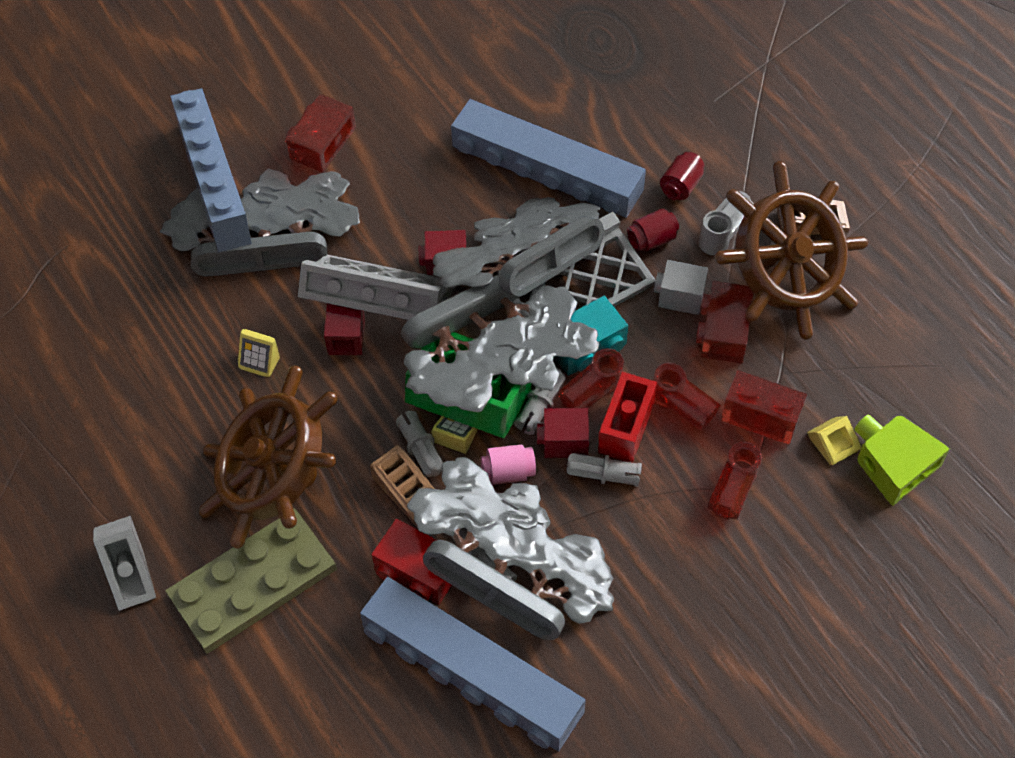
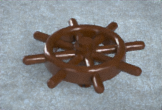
M779 160L773 164L777 193L768 195L752 204L736 189H730L727 192V200L744 217L738 229L736 249L720 250L714 255V259L717 264L721 265L738 263L744 280L756 294L745 313V318L748 321H756L767 304L782 310H796L799 335L802 339L809 340L813 336L809 307L824 302L832 295L848 309H855L857 307V298L841 285L847 268L848 251L865 249L868 246V239L864 236L846 237L838 217L829 207L839 191V184L836 181H829L818 197L808 192L790 190L786 163ZM776 208H779L783 231L767 217ZM794 209L806 215L798 230L796 228ZM815 227H817L822 240H811L810 235ZM760 231L773 241L769 246H759ZM825 254L824 268L812 258L813 255ZM771 267H774L768 275L766 270L770 269ZM803 269L817 281L816 285L808 292L806 290ZM788 270L793 293L779 286Z
M294 365L289 368L281 393H273L255 399L254 393L250 388L241 389L239 397L243 410L232 421L220 444H207L203 448L204 456L215 459L214 484L216 492L199 507L198 513L202 518H208L223 505L238 513L239 515L230 539L231 546L235 549H240L244 546L253 520L268 519L279 514L282 525L285 528H294L297 524V518L292 504L303 493L305 488L314 483L317 477L316 468L329 469L336 464V458L333 454L321 452L322 428L319 419L337 403L338 397L335 392L328 391L311 406L296 399L295 395L303 374L299 366ZM292 415L294 421L284 430L288 416ZM271 421L268 431H266L265 425ZM295 441L294 449L288 448ZM242 461H245L246 465L241 468ZM250 481L246 495L244 496L242 488ZM268 481L270 488L262 493L265 483Z

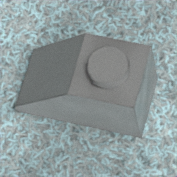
M131 516L95 527L93 542L118 610L120 611L156 598L144 552Z

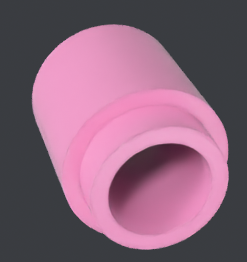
M521 444L487 448L486 456H481L480 458L481 468L488 473L492 485L527 481V477L536 475V463L532 447L524 448Z

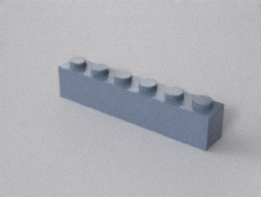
M203 89L188 90L180 94L171 95L178 129L218 252L252 244L246 214Z
M469 99L451 125L452 146L459 151L482 158L492 165L504 167L521 177H528L543 183L550 189L565 192L580 201H586L599 206L609 213L614 212V214L627 218L644 190L646 169L472 99Z
M388 576L360 612L364 627L363 631L370 639L379 644H383L385 641L395 647L396 653L403 660L410 664H415L417 661L428 668L429 675L443 685H447L450 682L461 689L460 693L466 700L476 706H480L483 703L495 711L494 715L499 721L509 727H514L516 724L528 732L527 736L531 741L544 749H548L550 746L559 752L585 713L586 699Z

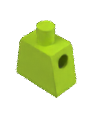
M866 415L854 428V431L865 440L857 460L892 506L938 470L950 450L945 444L903 416H896L883 427L871 415Z

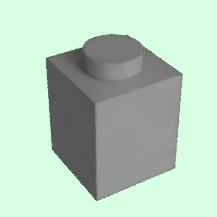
M667 260L665 272L657 273L654 292L660 293L658 307L699 315L706 286L708 267Z

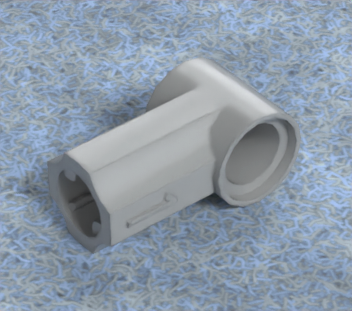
M739 191V192H740L744 197H746L752 204H754V203L751 201L749 195H747L746 193H744V192H742V191ZM727 198L715 211L707 213L703 218L699 236V247L706 254L715 255L720 250H727L730 240L738 232L744 217Z

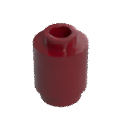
M684 152L682 155L676 156L659 182L665 196L672 200H686L704 174V162L697 154Z
M662 208L634 220L632 225L627 227L626 233L629 243L636 252L642 250L648 252L677 238V231H679V223L672 212L668 213L667 210Z

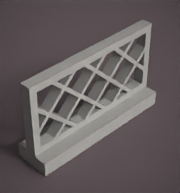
M611 212L599 219L604 227V236L601 244L595 250L599 249L598 254L592 252L584 257V259L596 261L593 275L573 270L575 263L570 266V269L566 268L558 273L568 277L565 286L567 290L569 289L571 278L591 282L588 296L568 291L576 301L586 303V305L599 299L592 297L595 283L615 288L613 297L608 299L615 307L654 286L656 282L653 275L619 229V219L614 212ZM616 241L623 251L622 259L602 255L604 246ZM600 263L620 267L617 280L597 276ZM623 268L637 271L643 281L635 285L621 282ZM519 298L512 302L517 304H525L521 302ZM518 311L524 317H529V313L527 311Z
M327 255L317 262L305 260L301 263L298 297L409 320L418 313L447 300L455 291V287L446 288L440 284L442 279L440 277Z

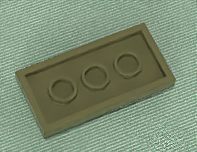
M295 508L297 524L294 528H285L279 518L247 538L242 548H231L165 590L167 596L206 654L212 652L337 570L334 560Z

